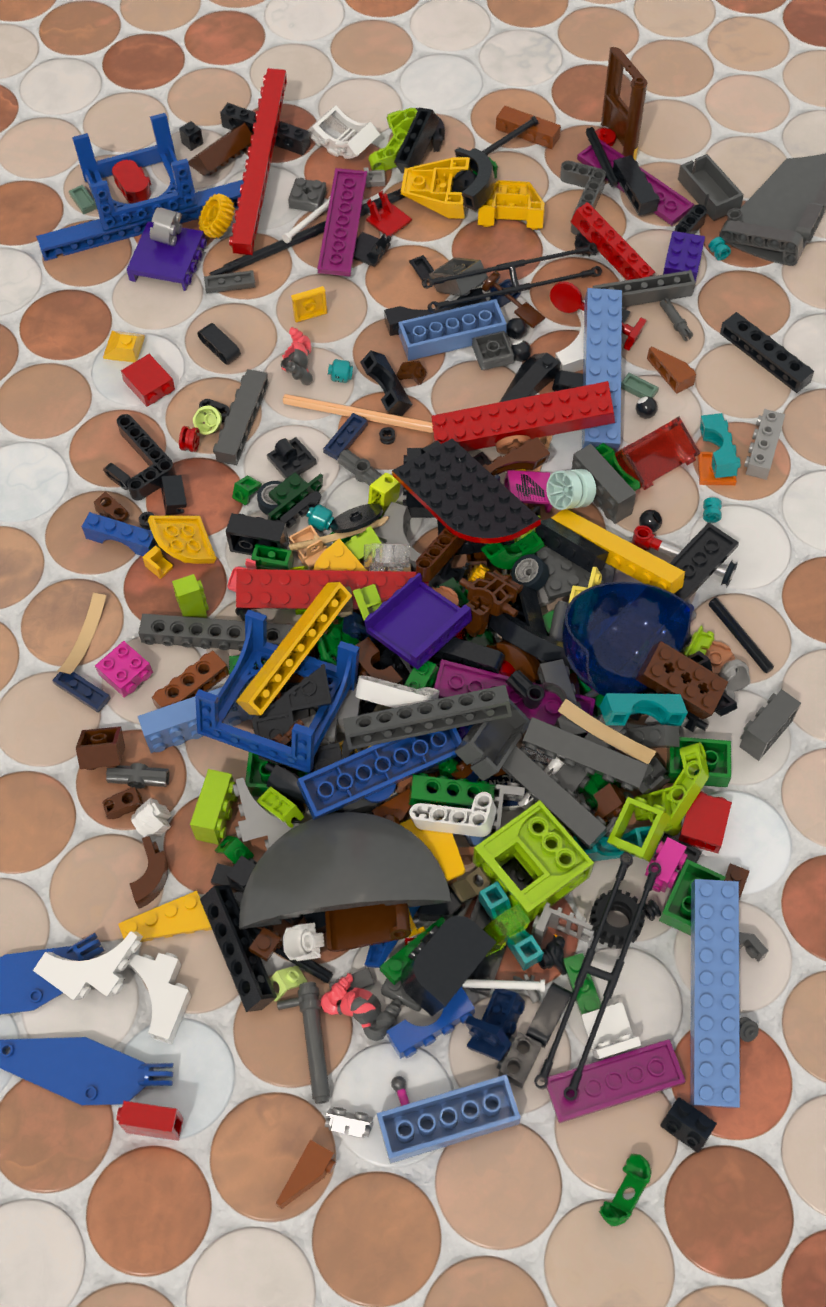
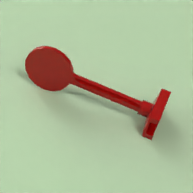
M558 282L550 290L551 302L558 310L565 313H573L578 309L584 311L581 292L572 283ZM641 317L634 327L622 323V333L627 335L624 349L628 351L631 349L641 334V329L645 325L646 319Z

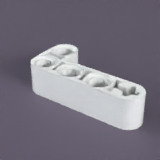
M359 676L355 696L359 699L396 708L438 699L439 690L430 687L415 689L370 676Z
M481 792L475 796L471 809L417 803L411 807L409 814L415 826L421 830L485 837L492 830L496 806L489 793Z

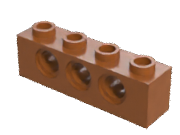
M213 650L208 654H204L198 662L188 666L181 675L174 677L168 685L154 693L152 700L155 707L160 709L195 697L199 689L207 692L229 675L227 664Z

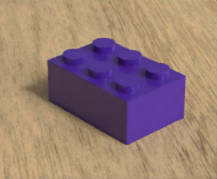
M672 231L663 275L691 270L696 283L705 236Z

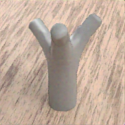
M524 974V980L517 976L513 977L515 981H534L535 976L531 975L529 980L528 974ZM526 990L533 1004L540 1001L536 990Z

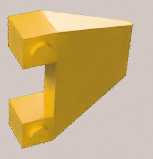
M453 157L405 168L401 194L447 218L465 219L466 207L464 206L462 192H452V185L454 183L453 178L457 172L471 170L470 157Z
M498 180L495 183V188L490 198L478 209V225L483 227L494 226L495 219L526 220V228L533 230L543 229L544 202L530 182Z

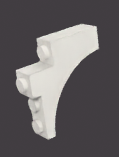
M581 309L577 310L581 323L580 333L568 347L555 354V359L560 362L559 371L577 372L583 370L584 311Z
M130 931L126 938L108 953L84 961L70 960L53 952H45L33 971L73 1000L85 998L91 990L90 985L107 997L114 996L124 986L122 982L125 977L119 972H122L128 966V958L140 948L142 944L140 941L143 936L137 931Z
M168 952L165 955L158 953L156 960L147 954L139 956L132 953L128 958L129 964L127 967L144 981L151 998L152 1019L148 1033L151 1038L172 1045L191 998L187 986L175 983L181 963L176 955Z

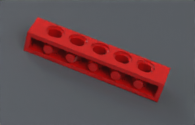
M588 202L576 209L570 222L590 243L596 244L597 250L626 280L651 277L655 274V271Z

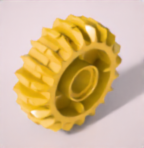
M219 193L209 197L202 211H200V221L198 222V225H200L199 229L204 231L205 236L215 239L223 236L224 232H227L235 215L233 213L235 208L233 207L234 203L232 200Z

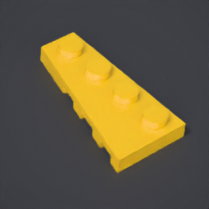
M197 891L118 923L123 939L126 938L130 931H137L143 936L140 942L160 937H173V935L182 933L191 934L200 930H212Z

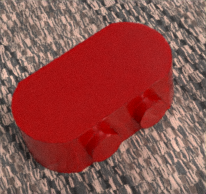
M123 160L113 166L114 182L128 203L133 204L150 198V186L152 184L149 177H145L142 167H138L136 162L132 160Z

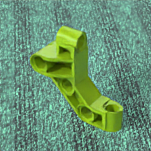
M408 108L387 114L386 118L393 137L385 148L379 149L369 156L368 160L372 170L386 171L397 167L394 161L416 116L417 109Z
M701 742L680 748L683 770L673 786L637 796L646 800L647 805L653 807L654 804H657L666 809L665 813L670 816L664 833L675 836L681 831L682 819L708 780L709 771L706 753ZM699 769V773L694 776L695 771ZM684 794L683 798L678 800L679 796ZM637 807L634 810L636 820H650L652 823L654 822L656 815Z

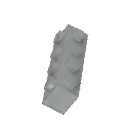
M764 409L763 415L758 416L756 425L759 426V429L754 430L752 439L755 440V443L751 442L748 453H751V457L747 456L744 467H747L746 475L767 480L785 414Z

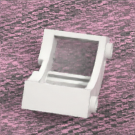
M337 106L327 111L307 129L310 138L317 145H323L327 148L328 153L336 157L339 155L344 156V159L357 157L380 135L377 128L371 122H356L347 117Z

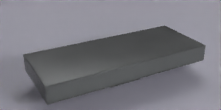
M369 968L351 974L353 982L350 984L351 987L347 992L351 991L354 987L364 989L374 985ZM339 979L336 980V981H333V982L329 983V986H330V989H331V990H332V988H331L332 985H334L336 982H338Z

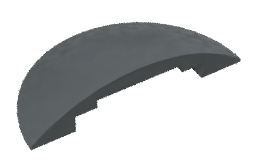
M355 812L324 815L315 820L311 819L296 826L275 841L263 854L254 867L244 889L239 914V929L282 924V919L300 917L301 914L378 904L388 906L407 903L408 907L451 902V897L445 875L438 861L428 847L412 832L389 819L376 815Z

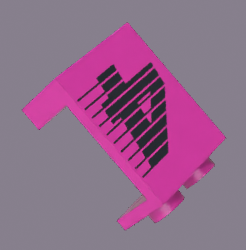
M507 471L504 478V486L523 503L545 504L546 513L550 512L552 505L548 500L546 492L550 472Z

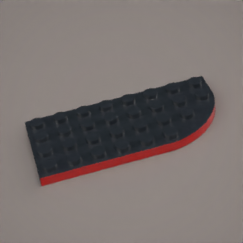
M450 439L392 470L393 477L445 528L461 539L475 543H501L516 539L541 525V519L454 439Z

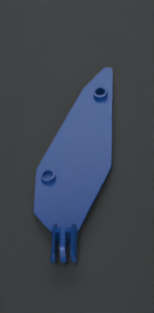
M96 933L91 934L72 946L6 954L0 957V1015L34 1011L63 994L62 991L34 972L33 969L45 952H53L63 958L76 961L94 958L105 951L103 947H100V940H95L97 938Z
M87 1037L0 1040L1 1069L82 1106L123 1104V1101L133 1099L146 1086H173V1081H153L154 1078L173 1077V1072L154 1071V1069L173 1068V1063H144ZM10 1047V1053L6 1054V1049Z

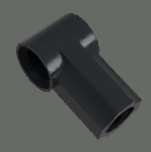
M520 670L515 671L507 679L506 683L523 699V703L527 708H538L544 697L543 688L533 684ZM530 695H535L538 699H534Z

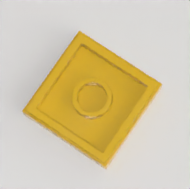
M323 286L291 295L295 322L327 314L326 293Z

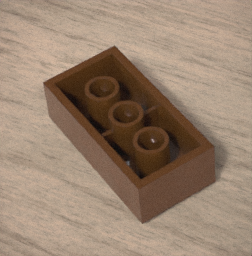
M662 641L652 646L635 679L659 694H681L687 711L702 720L713 715L728 684L727 680Z

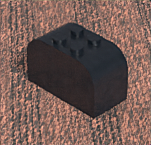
M453 916L447 919L441 926L437 927L435 925L422 938L421 943L408 955L410 960L403 968L401 974V983L404 991L430 1016H434L449 1003L496 944V941L473 920L465 916Z

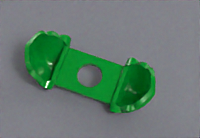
M631 1154L626 1160V1165L623 1167V1172L627 1175L612 1203L605 1201L604 1205L600 1207L599 1213L610 1226H619L631 1217L641 1194L650 1182L652 1171L648 1161L642 1155ZM628 1188H633L635 1190L634 1197L629 1200L624 1199V1191Z

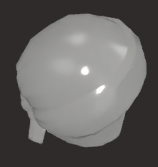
M738 659L726 662L718 676L728 681L724 692L734 701V691L745 688L751 682L748 666L745 662Z

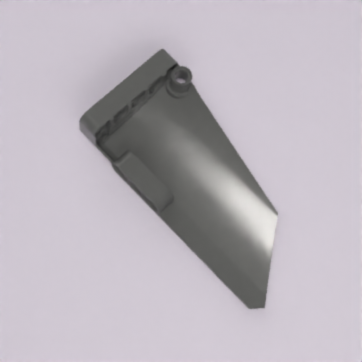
M826 153L807 157L786 158L740 209L733 208L727 212V221L724 223L719 236L731 246L753 256L779 264L796 265L807 242L812 240L826 211Z

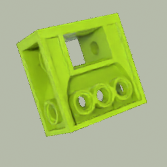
M540 800L475 846L473 853L474 865L477 868L482 867L492 884L498 881L509 898L515 915L524 926L533 921L536 915L542 914L546 902L550 903V907L589 879L594 865L590 857ZM514 857L534 879V882L522 891L501 868V866Z

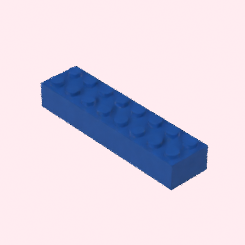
M454 728L377 744L305 775L297 780V784L312 818L315 820L457 757L458 755L455 753V750L462 740L457 729Z

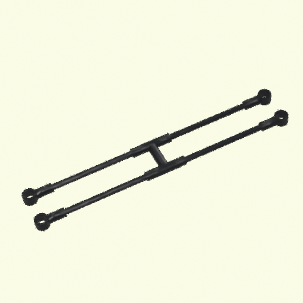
M590 243L571 251L528 260L522 259L498 264L495 267L437 278L427 277L422 280V286L426 289L433 285L442 284L445 281L509 269L512 282L511 287L503 288L499 291L453 301H433L428 304L427 309L429 312L434 313L439 309L448 308L455 304L501 294L507 295L530 290L533 287L579 277L600 276L602 269L599 266H595L590 270L581 271L577 274L519 285L515 269L526 264L572 254H592L596 252L597 246L595 243Z
M627 852L620 856L621 864L615 877V884L592 944L587 949L574 983L575 988L549 1056L545 1059L540 1074L534 1080L538 1089L547 1088L553 1058L587 974L608 981L603 994L604 999L578 1068L574 1071L569 1087L564 1090V1097L570 1102L577 1099V1089L583 1075L582 1071L603 1014L617 985L625 963L624 958L648 894L652 890L656 878L661 874V866L658 863L654 862L649 865V874L644 885L645 890L612 973L591 966L596 953L595 948L620 883L624 880L628 867L633 864V857ZM629 857L630 861L627 863L623 862V858ZM653 867H657L659 870L658 872L654 873L651 871V869ZM540 1078L545 1079L543 1086H539L537 1083ZM573 1090L575 1092L574 1097L568 1098L567 1092Z

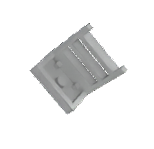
M507 783V785H495L494 803L496 815L491 835L501 827L503 800L519 802L524 797L525 788L520 787V784Z
M546 902L541 916L536 915L531 934H534V939L541 945L548 927H551L588 943L590 938L582 934L584 928L592 931L593 925L586 923V918L582 917V920L574 918V913L570 912V915L562 913V908L560 907L554 910L550 908V903ZM560 918L567 921L566 928L559 925ZM572 923L579 926L578 933L570 930Z

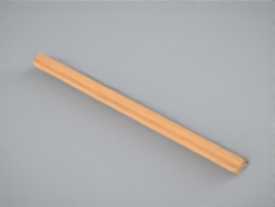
M284 394L283 404L347 417L355 413L368 421L433 433L432 422L289 394Z

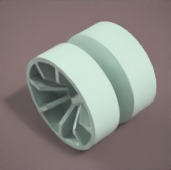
M585 469L556 471L548 479L546 487L547 497L551 505L558 510L587 507L595 498L596 483L592 474Z

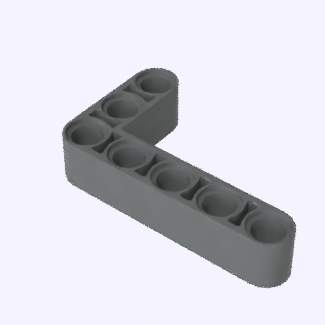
M564 161L561 164L560 180L564 183L585 188L576 209L587 202L595 209L604 189L606 172L603 169L589 165ZM571 223V232L574 235L580 233V231Z

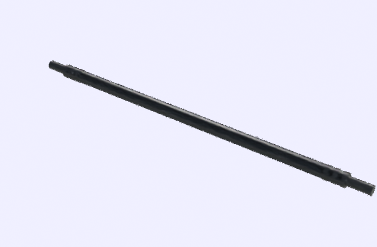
M401 189L387 194L390 203L406 197L401 194ZM381 198L371 201V203L375 202L377 209L382 207ZM367 203L362 205L361 216L370 213ZM326 221L297 233L291 238L289 243H285L282 239L254 251L253 255H245L226 263L223 267L210 272L209 275L231 273L324 233Z

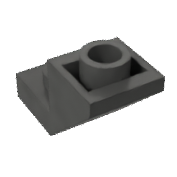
M739 932V949L745 946L747 954L758 962L765 958L768 949L754 934Z

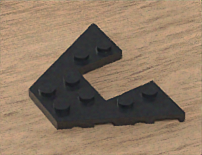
M322 664L320 668L308 677L306 676L298 685L284 693L276 702L270 704L261 716L256 715L253 717L254 734L271 740L277 734L284 735L289 731L290 726L295 723L293 712L331 705L332 700L325 664ZM292 738L286 746L292 747ZM339 742L323 745L318 748L314 756L311 773L342 760ZM258 755V758L260 760H264L267 762H271L274 764H278L281 766L301 771L299 769L287 766L285 764Z

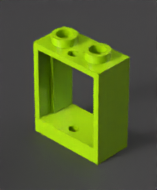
M636 796L635 799L627 797L607 843L650 862L670 816L665 813L666 809L662 806L654 804L652 807L647 805V801ZM636 807L656 815L642 848L621 839Z

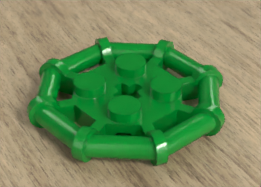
M338 616L335 618L338 619V624H333L332 622L326 630L328 631L327 634L323 633L316 643L320 653L319 659L336 666L337 660L331 657L337 658L339 641L353 645L359 643L358 639L342 632L344 617Z

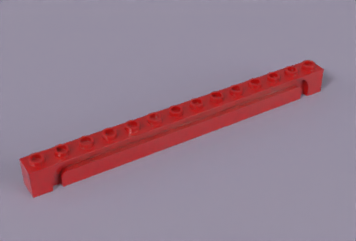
M267 68V73L263 76L264 87H261L262 97L258 100L259 110H256L257 121L253 124L254 135H251V147L248 148L249 159H246V172H243L244 184L240 186L241 197H238L237 202L239 208L235 211L236 223L232 225L233 236H230L229 245L232 246L233 253L253 255L254 241L257 236L284 100V91L287 85L286 70Z

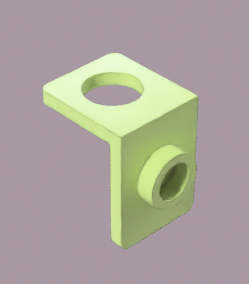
M298 966L278 970L270 978L272 986L274 981L279 985V993H276L277 998L274 1001H279L287 990L297 988L300 984L307 982Z

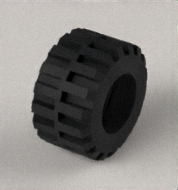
M609 890L607 895L605 893L601 894L600 898H597L594 902L589 918L590 925H593V936H595L612 890ZM618 890L610 911L623 913L627 917L629 924L625 927L617 928L610 925L606 920L599 941L602 945L606 942L608 943L607 947L612 948L613 945H616V949H620L624 945L639 906L637 904L638 899L635 896L633 898L630 897L631 893L626 891V894H623L622 890ZM644 911L641 913L631 940L633 943L637 940L645 921Z

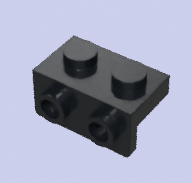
M678 1096L660 1126L699 1153L717 1123Z

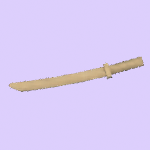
M385 516L377 519L361 529L347 533H334L319 538L315 535L314 539L289 544V549L292 551L305 549L318 540H322L323 544L337 541L339 538L351 537L363 533L369 526L372 529L383 526L389 517Z

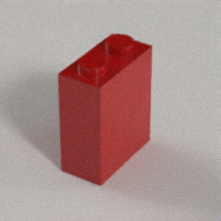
M150 353L121 370L124 382L146 407L175 390L173 378Z
M700 791L684 816L679 840L690 846L718 854L722 846L732 802L727 801L723 797L715 798L708 796Z
M123 1101V1105L119 1107L116 1120L119 1121L118 1124L126 1133L179 1141L184 1119L175 1108Z

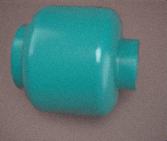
M335 359L332 365L329 364L328 375H331L333 382L347 383L349 379H352L353 366H351L349 361Z
M320 504L316 505L315 508L311 507L306 515L309 518L308 525L319 531L328 530L335 518L330 509Z

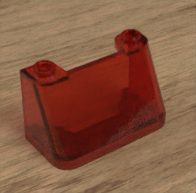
M678 416L669 423L617 451L615 456L621 468L640 482V488L646 490L653 486L652 482L683 463L689 465L696 461L695 457L701 453L680 416Z

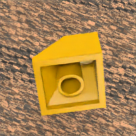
M111 331L103 358L136 362L145 335Z

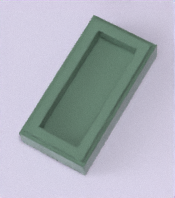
M83 185L69 190L71 198L83 215L97 209L95 201Z
M628 373L621 382V389L639 398H654L659 390V387L631 373Z

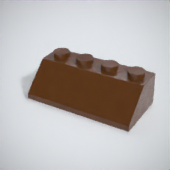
M245 123L241 124L188 161L189 166L203 176L208 173L212 175L218 171L217 167L219 165L223 167L229 163L228 159L230 157L234 159L241 154L240 150L244 149L245 151L251 147L252 133Z

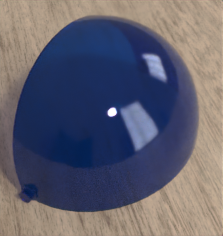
M611 582L590 587L576 595L567 606L562 626V643L566 658L577 677L600 695L605 696L606 693L637 694L648 688L635 679L652 646L662 641L678 652L681 651L690 629L694 606L667 590L643 583Z

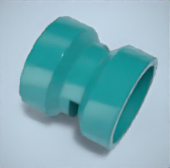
M716 237L709 243L708 247L718 261L724 260L730 255L731 249L728 245H725V240L722 237Z
M711 497L704 500L703 519L706 522L715 523L721 520L722 513L720 509L722 502L720 499Z

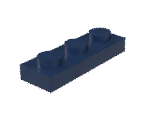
M352 413L323 448V453L337 460L343 450H347L368 425V420Z
M59 672L52 680L56 686L96 712H99L111 699L107 693L75 672L71 674Z

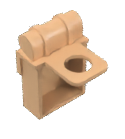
M309 525L289 536V542L293 544L314 539L315 535L318 536V534ZM318 540L305 549L295 551L302 564L306 565L308 570H312L317 559L327 549V546L323 544L322 540Z

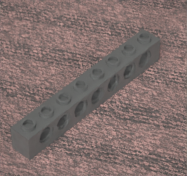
M142 613L138 634L141 642L148 645H180L186 648L194 646L203 649L219 648L221 650L233 649L242 651L245 642V621ZM267 623V642L280 645L293 628V625Z
M506 685L348 717L343 719L348 748L352 750L512 716Z

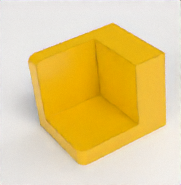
M156 545L142 557L145 567L160 579L173 569V565L163 557L161 549Z

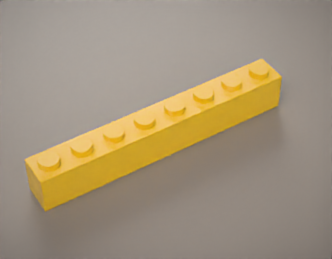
M568 509L561 510L551 517V519L609 552L605 563L665 596L671 597L683 587L685 571Z
M330 582L324 586L236 700L249 715L261 716L352 597L351 593L340 582Z

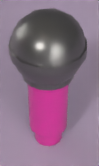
M402 1076L394 1077L391 1081V1086L397 1092L401 1106L410 1104L405 1090L406 1080Z

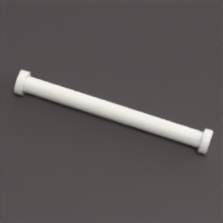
M330 197L292 230L282 235L283 241L289 243L292 237L326 211L329 207Z
M467 979L462 988L540 990V993H545V979H540V981Z

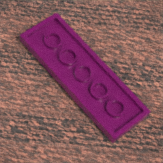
M670 1039L585 1065L577 1089L578 1096L575 1101L570 1102L566 1100L564 1090L569 1087L574 1071L577 1068L548 1077L547 1091L560 1124L685 1084L686 1081ZM569 1090L567 1092V1097H574L575 1092L573 1090Z

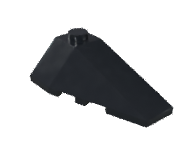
M549 353L533 354L520 366L500 402L536 395L554 380L556 372L559 371L560 362Z

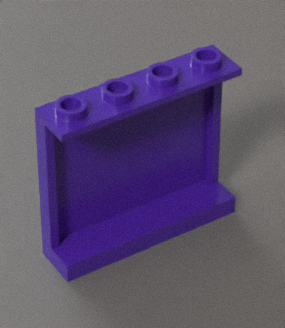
M147 222L126 269L129 281L136 282L138 276L182 283L183 291H186L188 285L191 284L193 272L195 273L197 270V263L202 258V251L207 246L204 231L182 228L181 233L176 235L177 241L175 246L150 239V227L153 228L154 222Z
M418 573L410 578L401 589L396 590L393 596L384 601L376 611L369 614L364 622L368 634L418 670L472 621L470 607L467 605L461 608L422 582L421 574Z

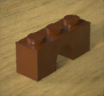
M369 637L355 645L360 647L358 662L360 676H370L403 685V679L392 666L383 670H377L373 667L375 663L380 661V651Z
M611 783L594 794L598 802V809L593 816L596 817L598 815L606 822L605 827L609 824V820L619 816L626 801L619 787Z

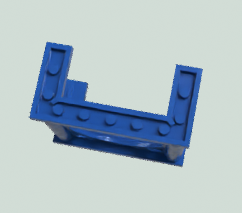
M166 113L150 116L156 141L155 146L99 161L95 160L88 133L72 137L85 183L88 182L95 200L103 230L151 218L159 207L176 211L198 205L188 160L186 158L178 161L176 158ZM123 160L135 161L138 167L163 162L170 178V185L158 197L127 204L112 199L106 180L102 181V178L112 176L113 166Z
M248 609L245 614V642L242 651L219 694L214 695L199 689L195 695L197 733L311 773L314 756L349 690L354 691L357 686L360 647L341 641L337 651V666L314 657L306 656L294 673L305 678L320 668L322 664H325L328 682L331 683L329 689L332 704L319 707L309 728L295 723L292 728V747L223 723L243 688L263 667L261 660L267 661L279 646L267 642V616Z

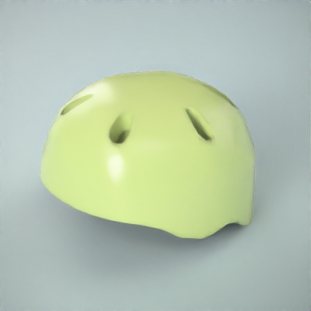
M212 406L199 408L193 417L194 426L199 428L200 433L203 435L213 434L221 427L222 415Z

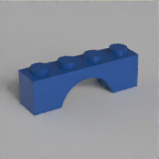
M89 512L81 526L86 539L102 544L105 540H115L128 546L135 554L144 556L155 545L159 547L152 531Z
M461 986L443 1008L442 1014L436 1022L428 1026H416L404 1020L387 1030V1037L400 1059L404 1056L409 1058L417 1052L419 1047L423 1045L427 1047L434 1043L437 1036L442 1033L447 1035L455 1029L454 1026L460 1022L465 1024L464 1022L468 1016L473 1017L475 1014V1007Z

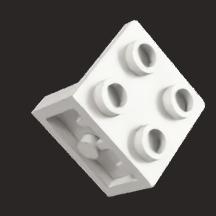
M622 1002L607 1006L591 1047L596 1059L641 1046L639 1037L633 1036ZM599 1009L581 1015L588 1039Z

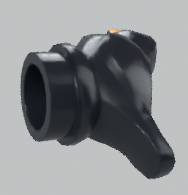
M554 934L553 940L546 945L545 949H542L544 953L542 961L538 962L542 969L555 967L562 975L567 974L563 966V949L565 946V939Z

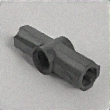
M343 450L337 459L339 464L355 475L357 481L365 482L369 486L382 476L380 472L370 466L368 460L360 459L349 450Z
M133 763L131 766L119 765L114 768H107L106 781L107 783L127 784L137 789H142L145 786L167 787L169 784V769L150 768L141 763Z

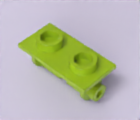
M701 625L698 631L693 634L690 646L685 648L684 655L688 657L698 651L706 655L707 650L701 648H710L714 641V633L711 631L704 632Z

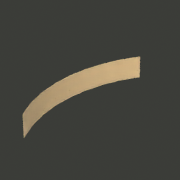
M93 592L80 635L68 658L57 671L71 674L81 662L97 629L106 595Z
M565 699L558 712L592 735L646 764L650 763L657 752L613 730L567 699Z

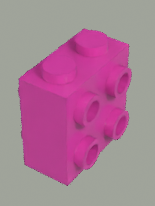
M125 641L121 642L95 665L98 675L124 698L128 694L133 693L137 686L149 679L153 673L150 663Z
M667 837L665 843L660 842L654 856L656 860L651 859L646 869L645 876L648 877V867L651 863L655 862L661 866V874L656 878L652 888L655 892L662 891L665 893L667 888L672 889L678 875L676 870H682L688 856L685 854L687 847ZM653 867L651 869V871L654 873L658 872L659 870L657 867Z

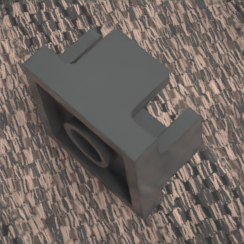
M654 757L648 764L639 787L642 794L661 790L671 780L668 776H665L668 771L657 757Z

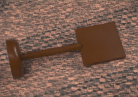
M494 271L487 278L482 286L483 291L489 292L493 287L498 291L503 289L497 284L501 276L498 271ZM510 294L504 295L519 307L514 313L531 328L536 327L545 319L529 303L525 302L522 305Z

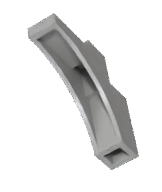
M391 502L383 517H389L388 521L383 526L377 527L374 530L382 543V546L379 548L382 550L377 556L380 566L386 571H395L400 569V567L410 564L411 570L416 571V560L421 554L408 543L406 538L407 526L411 519L408 506Z
M357 686L354 691L349 690L320 746L336 743L338 732H345L343 719L360 715L362 699L355 696ZM316 714L300 720L304 723L305 727L309 728Z
M244 777L235 779L237 783L233 785L235 796H240L242 803L238 805L240 815L246 818V820L239 821V826L235 827L238 839L242 838L243 842L268 836V839L264 840L268 850L285 833L301 824L292 823L294 825L293 828L287 826L285 822L265 811L254 800L246 786Z

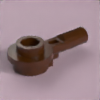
M300 719L297 722H295L299 725L304 726V723ZM295 723L290 726L289 731L284 735L279 733L271 740L286 745L292 738V728Z

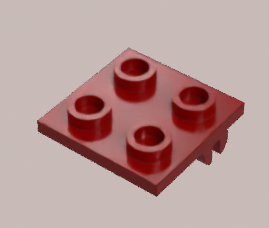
M383 191L379 192V197L381 198L382 209L378 211L375 202L371 203V199H369L367 205L371 215L366 218V221L381 233H385V236L388 237L389 235L391 237L410 223L412 218L390 203L387 194H383Z

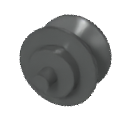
M748 1017L740 1018V1038L745 1042L753 1041L759 1032L757 1023Z

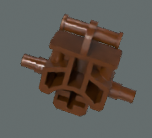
M494 570L493 573L487 571L484 580L480 578L473 582L465 578L460 580L459 584L468 590L467 599L470 601L466 605L471 608L472 621L465 628L472 637L485 633L491 615L499 616L502 613L513 617L518 615L519 611L508 603L516 602L517 593L519 594L522 591L523 585L513 581L512 576L509 574L503 575L498 570Z

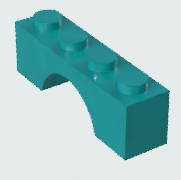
M722 413L702 415L700 432L703 441L714 443L720 448L713 452L711 467L715 478L737 476V470L741 465L740 458L736 456V446L732 444V434L728 432L727 420H724Z
M606 693L600 705L605 724L613 726H625L629 716L636 713L652 716L661 725L681 726L688 713L681 694Z
M651 826L634 828L632 831L623 834L621 839L642 848ZM573 835V839L592 861L618 859L621 854L625 853V851L607 843L609 837H602L589 850Z
M498 881L479 891L478 900L523 971L542 961L544 954L533 935L529 934L518 921L509 898Z

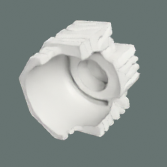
M150 798L136 809L135 814L131 817V821L143 837H160L162 833L171 828L167 820L172 815L166 806Z
M315 923L299 924L286 928L282 938L284 953L290 960L303 961L321 958L320 947L325 945L323 933H316Z

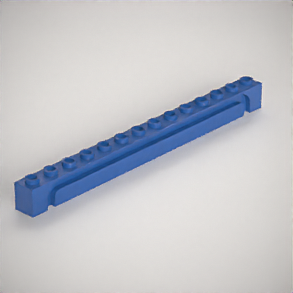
M243 180L195 192L198 205L176 210V212L181 213L180 224L199 219L200 211H202L209 197H212L214 194L219 193L229 197L234 203L233 207L235 209L239 208L237 202L238 197H241L240 186L244 184ZM152 217L103 230L100 219L36 237L44 261L57 258L58 254L63 253V256L142 235L147 222H151Z

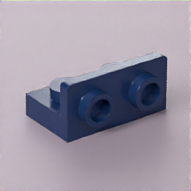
M353 611V614L344 617L342 632L361 641L369 637L374 645L379 643L378 640L366 632L362 615Z
M494 989L482 1021L501 1027L510 1040L516 1031L518 1019L524 1011L525 1001L516 992Z
M468 1016L464 1022L470 1030L469 1034L472 1036L467 1044L468 1049L500 1061L512 1045L501 1027L472 1016Z

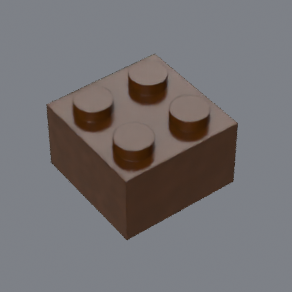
M122 727L82 730L76 745L79 768L94 770L100 767L114 768L119 766L125 750Z

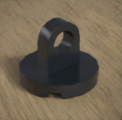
M471 170L457 172L453 178L452 192H463L474 182L477 177L476 174Z

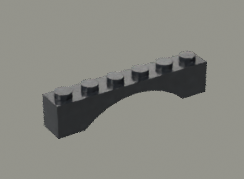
M480 287L470 290L471 292L468 295L460 296L456 300L484 293ZM483 298L455 304L448 308L439 309L434 313L473 305L487 300ZM398 306L385 309L384 320L389 335L393 336L399 335L398 322L434 313L428 310H415Z

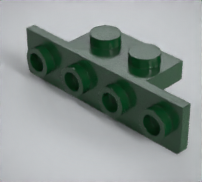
M295 472L269 492V497L279 506L268 514V520H279L280 517L314 491L318 492L323 486V475L320 473L307 483Z

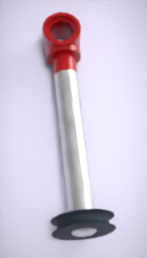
M637 526L634 530L632 544L645 551L652 548L675 558L683 550L655 538L656 535L647 526ZM731 560L728 567L720 565L713 573L723 577L721 586L725 584L726 588L728 587L735 574L738 562L734 564Z

